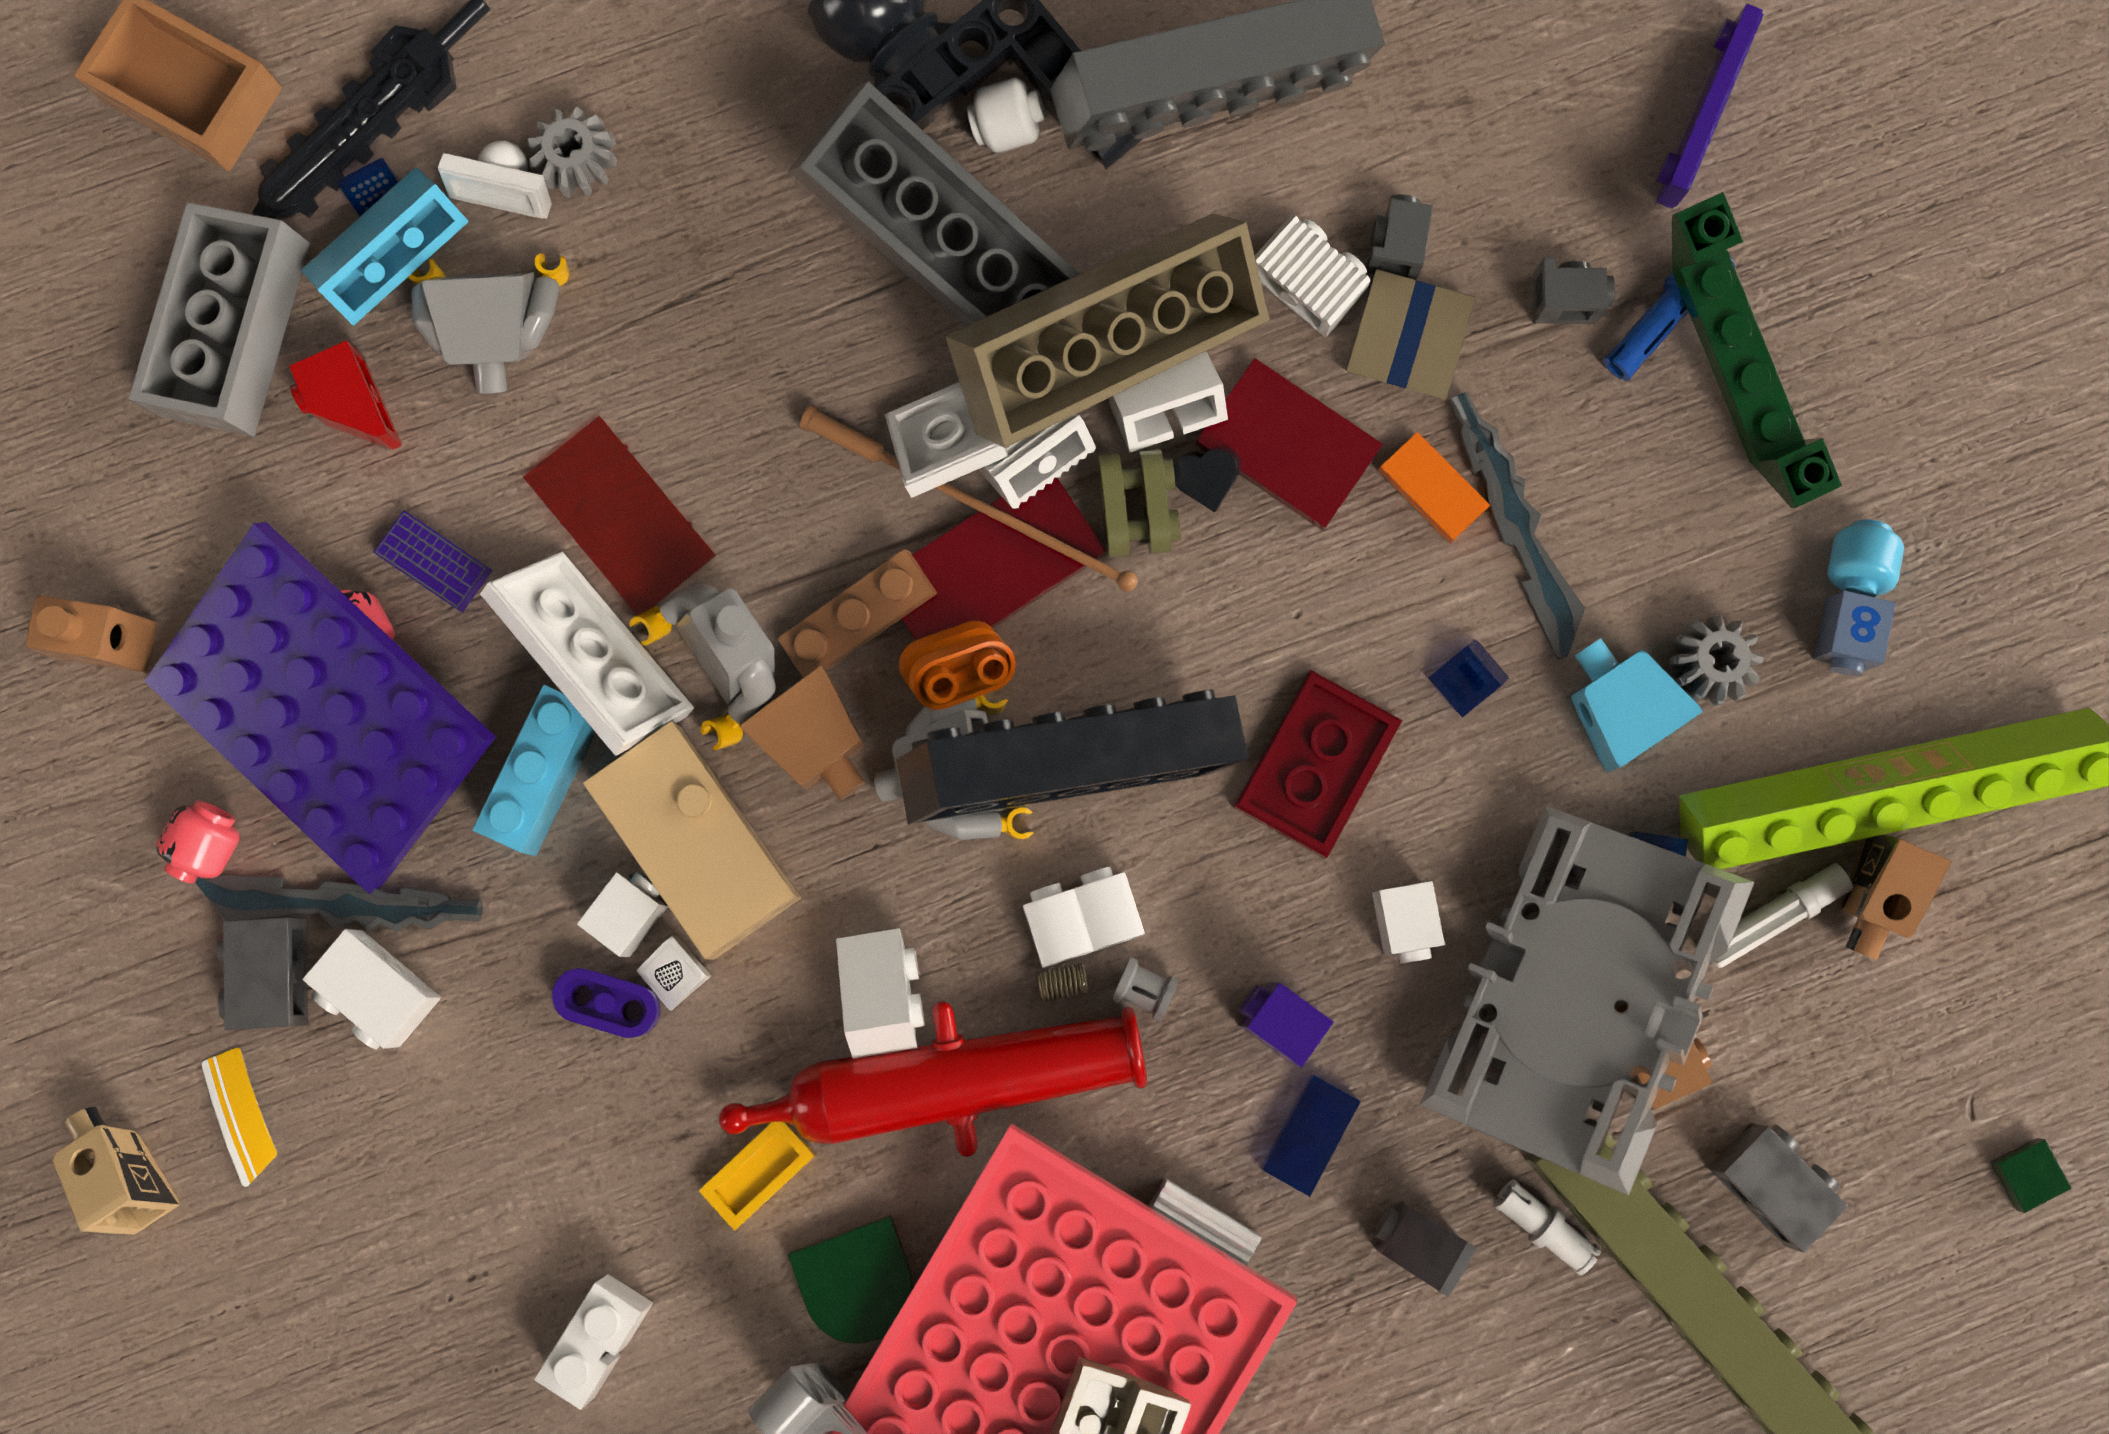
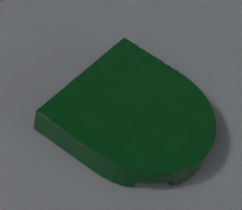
M892 1215L788 1254L811 1319L828 1336L842 1342L854 1344L867 1343L885 1336L913 1288L910 1266Z

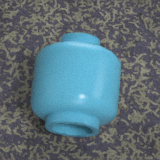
M1871 519L1855 521L1850 526L1836 533L1832 544L1827 576L1830 582L1841 591L1846 590L1871 597L1884 595L1894 589L1899 580L1904 544L1901 538L1886 523Z

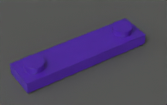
M1746 3L1735 21L1726 18L1713 44V48L1720 50L1677 154L1668 153L1657 175L1656 181L1663 184L1656 201L1657 203L1673 209L1674 206L1677 207L1689 192L1764 16L1762 9Z

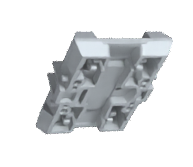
M1545 805L1519 866L1518 873L1522 880L1520 889L1512 908L1506 906L1502 912L1501 920L1505 921L1504 927L1487 922L1485 928L1492 938L1481 967L1470 963L1468 968L1474 979L1479 983L1475 996L1469 994L1465 1000L1464 1008L1469 1010L1457 1037H1451L1446 1040L1420 1106L1629 1196L1657 1127L1651 1107L1659 1088L1672 1093L1677 1078L1665 1074L1670 1061L1682 1066L1685 1064L1703 1019L1701 1005L1694 1003V1000L1697 996L1709 1001L1714 987L1703 983V978L1708 966L1727 952L1754 882ZM1564 841L1567 844L1544 898H1542L1540 895L1546 883L1543 872L1552 868L1561 844ZM1573 866L1572 876L1582 879L1579 888L1569 884L1565 886L1568 874ZM1706 894L1715 897L1716 901L1695 953L1691 955L1681 950ZM1673 903L1672 913L1681 916L1678 925L1669 922L1665 924ZM1530 913H1539L1538 917L1533 920L1526 919ZM1680 970L1692 972L1691 976L1687 979H1679L1675 976ZM1620 1005L1628 1006L1627 1011L1624 1013H1619L1616 1010ZM1497 1012V1017L1493 1021H1484L1488 1013ZM1484 1032L1487 1036L1460 1097L1457 1094L1467 1072L1463 1064L1464 1060L1473 1057ZM1494 1058L1492 1067L1503 1072L1499 1081L1489 1076L1485 1081L1487 1069ZM1639 1073L1650 1075L1649 1081L1643 1085L1633 1082L1634 1077ZM1626 1089L1627 1092L1636 1095V1099L1610 1161L1599 1155ZM1594 1100L1592 1109L1601 1112L1599 1120L1595 1122L1587 1119L1585 1122L1587 1112Z

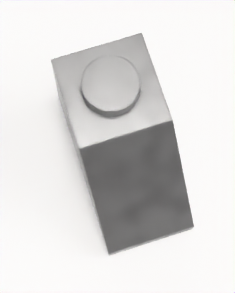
M1402 1201L1396 1210L1391 1207L1386 1210L1374 1232V1236L1379 1238L1374 1247L1377 1251L1448 1297H1450L1477 1250V1247Z

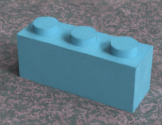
M415 167L302 268L301 272L354 326L469 221L439 187Z
M543 684L472 830L520 853L537 856L596 734L562 692Z

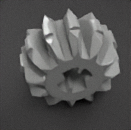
M576 106L570 117L565 118L562 111L555 108L553 115L555 122L549 125L547 122L537 120L536 127L542 136L528 138V147L535 154L530 158V166L536 174L544 176L547 189L553 190L559 186L562 195L570 199L576 187H580L584 195L591 197L592 187L590 183L596 180L601 184L608 185L609 177L603 169L617 167V158L611 152L615 148L616 141L611 132L604 131L605 125L600 117L593 115L587 119L584 111Z
M1721 615L1711 616L1708 618L1706 625L1699 620L1688 624V635H1679L1673 641L1675 647L1683 654L1671 657L1669 665L1675 668H1683L1684 674L1678 676L1675 682L1680 687L1691 682L1693 687L1690 697L1694 701H1698L1708 694V698L1713 706L1724 704L1727 696L1734 701L1745 697L1744 685H1755L1760 679L1759 675L1751 667L1763 663L1765 658L1762 654L1750 653L1749 647L1758 641V636L1751 634L1742 638L1740 636L1742 621L1736 619L1725 627ZM1713 651H1717L1720 654L1717 662L1723 668L1719 670L1713 667L1715 658L1709 654Z

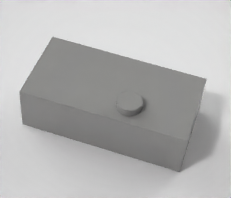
M187 202L128 400L161 418L255 437L302 275L301 269L304 268L311 243L282 220Z

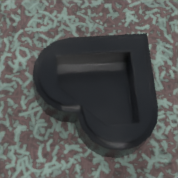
M1227 446L1213 447L1205 454L1189 452L1180 457L1173 466L1175 486L1215 513L1240 474L1241 460L1238 454Z

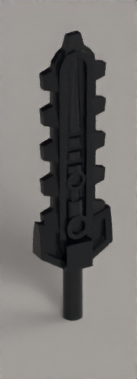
M469 0L433 35L426 28L419 30L395 25L370 52L374 58L369 61V64L374 73L362 84L352 79L341 89L346 99L335 110L324 106L316 112L314 116L319 125L308 136L297 132L286 142L291 152L280 163L270 158L259 167L264 179L259 185V201L252 213L272 219L276 217L289 218L298 213L310 218L319 208L315 197L326 187L337 192L346 182L342 171L354 160L365 165L374 155L369 145L381 134L392 139L401 129L397 118L408 108L418 113L424 107L430 111L457 88L452 62L454 58L448 50L491 10L483 0Z

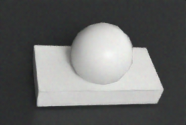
M494 141L484 146L478 155V161L443 153L438 170L450 198L540 219H547L552 202L544 176L528 172L529 163L527 157L518 145L510 141Z

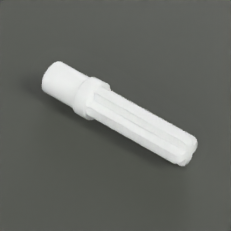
M1833 863L1805 881H1798L1786 889V893L1739 920L1727 952L1711 964L1714 967L1723 968L1804 918L1809 920L1816 916L1823 907L1853 890V884L1849 876L1840 865Z

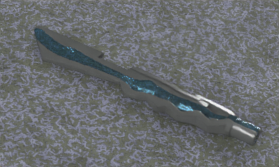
M1461 393L1450 399L1449 402L1460 423L1459 437L1472 474L1474 475L1478 472L1484 483L1486 501L1490 504L1488 508L1502 543L1516 548L1530 579L1521 582V585L1556 658L1564 659L1569 654L1585 607L1534 535L1541 514L1524 499L1525 479L1516 475L1514 457L1500 446L1498 430L1481 418L1469 393Z
M219 875L213 879L197 877L195 881L226 921L269 919L320 913L331 928H337L357 921L370 930H375L382 925L394 931H400L413 924L426 929H433L446 921H480L483 912L481 900L455 899L444 893L400 887V894L389 893L375 888L368 894L358 884L324 881L318 890L283 888L285 878Z

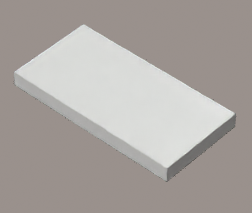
M563 551L488 582L480 593L615 756L639 744L670 721L677 723L685 719L694 709L693 705Z

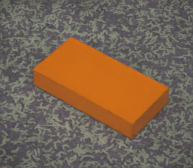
M1418 432L1378 469L1393 487L1450 544L1490 506Z

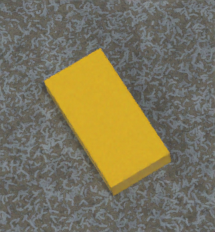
M772 1122L711 1178L699 1192L735 1231L817 1154L789 1123Z

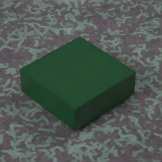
M2036 1138L1991 1161L2016 1211L2026 1213L2072 1189L2046 1139Z

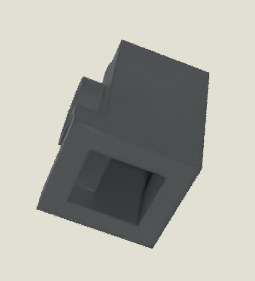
M1404 194L1393 195L1389 198V205L1385 216L1376 215L1371 238V246L1374 247L1366 263L1368 274H1374L1375 270L1379 269L1414 280L1417 279L1424 265L1433 205L1420 203L1418 198Z
M1544 257L1533 273L1534 324H1595L1608 307L1613 305L1615 296L1614 277L1607 275V268H1590V263L1571 261L1555 267V257Z

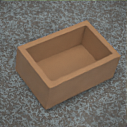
M122 0L73 75L101 102L227 172H230L282 90L281 85L261 62L149 0Z

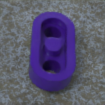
M585 968L569 970L558 978L552 991L554 1008L561 1017L568 1021L625 1038L643 1036L656 1026L660 1018V1002L650 988ZM582 985L589 987L592 993L590 1002L584 1006L580 1005L575 998L576 990ZM632 1000L638 1001L643 1009L641 1017L636 1021L630 1020L626 1015V1006Z

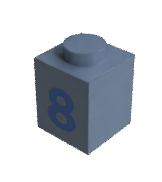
M1846 590L1825 599L1813 659L1831 663V671L1850 676H1861L1863 671L1884 664L1896 602Z

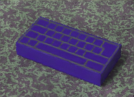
M403 510L373 552L462 613L493 571L405 510Z

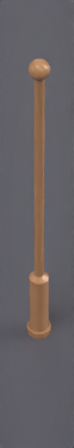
M810 405L805 410L800 421L801 429L807 432L811 430L873 463L882 461L900 470L897 457L886 452L883 444L819 412V408ZM948 483L935 488L1117 581L1118 587L1123 591H1132L1137 586L1138 579L1132 571L1120 572Z

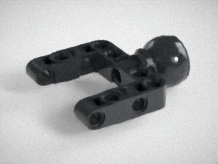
M812 0L809 4L807 14L810 16L816 32L829 48L842 57L854 62H869L868 73L875 77L874 87L893 104L902 106L908 113L907 117L921 130H924L934 122V114L962 92L964 96L967 95L1006 62L1010 65L1015 63L1040 92L1045 108L1060 123L1050 89L1072 53L1081 50L1039 0H982L954 24L937 22L938 17L935 12H925L926 0ZM1012 9L1018 11L1025 21L1019 25L1011 26L1005 24L1000 19L999 14L1004 10ZM967 41H975L980 43L986 52L980 57L971 58L963 54L959 47ZM1133 134L1116 137V142L1106 148L1089 152L1107 169L1142 139H1135Z

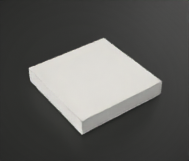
M960 382L885 414L903 483L911 498L1008 457L1006 448L975 433Z

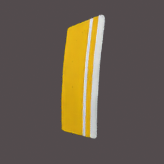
M237 1047L206 1059L201 1065L226 1146L242 1185L247 1187L277 1156V1150L268 1132L251 1086L241 1049Z

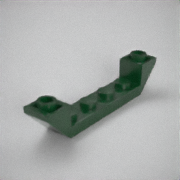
M1722 192L1672 215V273L1749 461L1791 508H1797L1842 487L1824 439H1804L1727 250L1744 241L1725 194Z

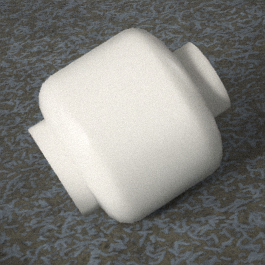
M1010 78L981 87L975 93L974 104L967 107L970 126L976 142L980 146L986 144L995 153H1003L1034 143L1039 135V122L1047 119L1045 106L1038 89L1030 92L1027 85L1019 78Z

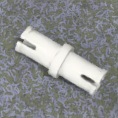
M1515 1179L1509 1181L1497 1195L1499 1198L1494 1200L1493 1207L1498 1211H1502L1528 1232L1530 1242L1538 1248H1543L1544 1246L1573 1268L1574 1272L1579 1276L1584 1275L1594 1266L1598 1259L1591 1254L1596 1257L1599 1256L1601 1248L1590 1242L1565 1222V1214L1556 1207L1548 1208L1520 1186V1183Z

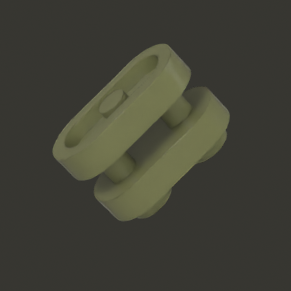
M1161 449L1139 451V467L1122 469L1119 453L1098 455L1099 485L1108 558L1130 556V540L1147 539L1150 554L1171 552L1172 542L1181 540L1178 510H1169L1167 490H1175L1172 459H1163ZM1141 488L1144 518L1127 520L1124 490Z

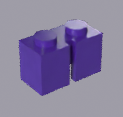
M1269 982L1266 987L1256 985L1238 1009L1245 1016L1238 1025L1287 1062L1299 1067L1304 1066L1334 1023V1021L1280 982Z

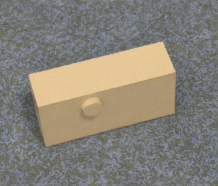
M670 721L583 782L704 959H717L801 899L796 889L684 729L673 721Z

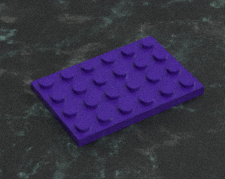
M267 522L253 523L145 679V682L368 894L375 888L380 889L496 738L493 733Z

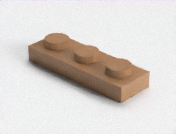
M903 549L777 639L803 678L820 665L825 671H828L935 596L937 592L910 551Z

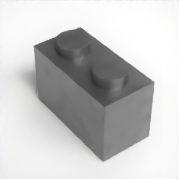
M273 918L223 921V934L219 936L217 941V957L219 963L224 966V987L219 991L217 1006L219 1015L224 1020V1030L308 1026V984L302 980L307 974L306 919Z
M1751 1123L1708 1169L1785 1247L1804 1253L1849 1206L1835 1193L1840 1186L1829 1173L1816 1164L1810 1168L1796 1154L1800 1149V1145L1790 1134L1778 1125L1770 1128L1769 1126Z

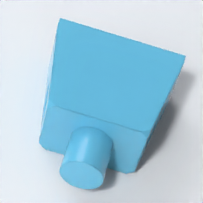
M1600 638L1575 655V658L1592 682L1571 695V700L1607 773L1621 768L1703 712L1700 706L1643 650L1618 663Z

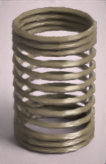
M1073 964V975L1069 965L1067 967L1068 975L1064 966L1063 975L1060 967H1058V975L1056 969L1053 968V976L1050 969L1048 970V976L1045 970H1042V972L1037 971L1041 1001H1049V995L1050 999L1053 1000V991L1056 999H1058V991L1060 998H1063V991L1065 997H1068V990L1071 997L1073 996V990L1076 996L1078 995V990L1081 995L1083 993L1088 994L1084 964H1076V967Z

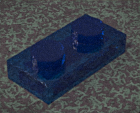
M1311 1074L1260 1169L1310 1197L1361 1101Z

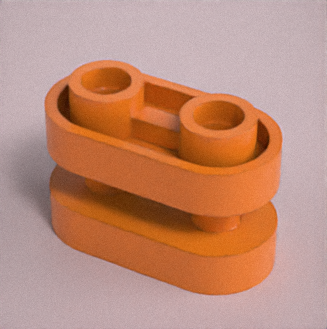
M981 621L966 622L910 643L903 650L899 659V672L903 680L922 705L934 710L946 709L1004 687L1013 677L1016 668V659L1012 650L991 626Z

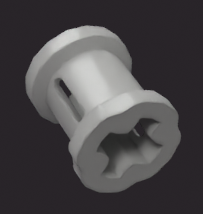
M1130 957L1111 1000L1117 1003L1122 1000L1130 1002L1151 1012L1152 1019L1161 1022L1174 995L1179 978L1171 976L1166 979L1138 966V960Z

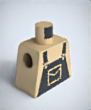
M97 1107L82 1109L66 1119L65 1125L73 1142L55 1153L53 1163L81 1232L135 1235L181 1205L142 1138L135 1131L107 1127Z

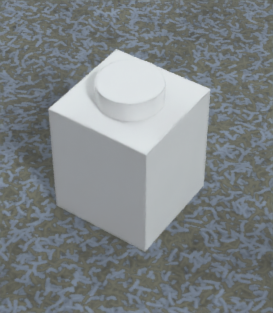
M636 871L631 878L626 874L616 872L577 925L619 957H630L668 908V905L657 898L659 892L650 879Z
M1433 881L1372 892L1384 955L1398 954L1400 964L1431 959L1430 948L1445 945Z

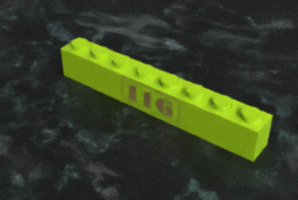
M2085 708L1679 795L1680 840L1696 861L1718 869H1725L2109 786V724L2091 708Z

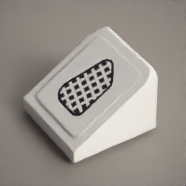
M676 935L670 936L636 970L669 1011H672L712 976L680 937Z

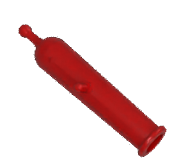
M940 1001L932 1008V1018L936 1039H933L931 1042L932 1045L918 1046L917 1049L856 1059L845 1057L818 1062L800 1071L793 1078L789 1093L780 1099L751 1106H745L741 1103L726 1105L720 1111L719 1125L728 1134H739L744 1132L749 1126L784 1122L794 1124L800 1135L809 1141L835 1144L946 1121L948 1125L953 1126L957 1151L964 1157H971L978 1149L974 1120L978 1118L980 1113L1133 1082L1139 1089L1145 1088L1147 1085V1074L1136 1014L1133 1008L1125 1007L1121 1011V1016L964 1040V1036L957 1033L952 1006L948 1002Z

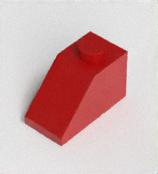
M347 340L289 365L296 384L290 386V390L303 414L310 413L326 426L392 450L402 446L363 354Z

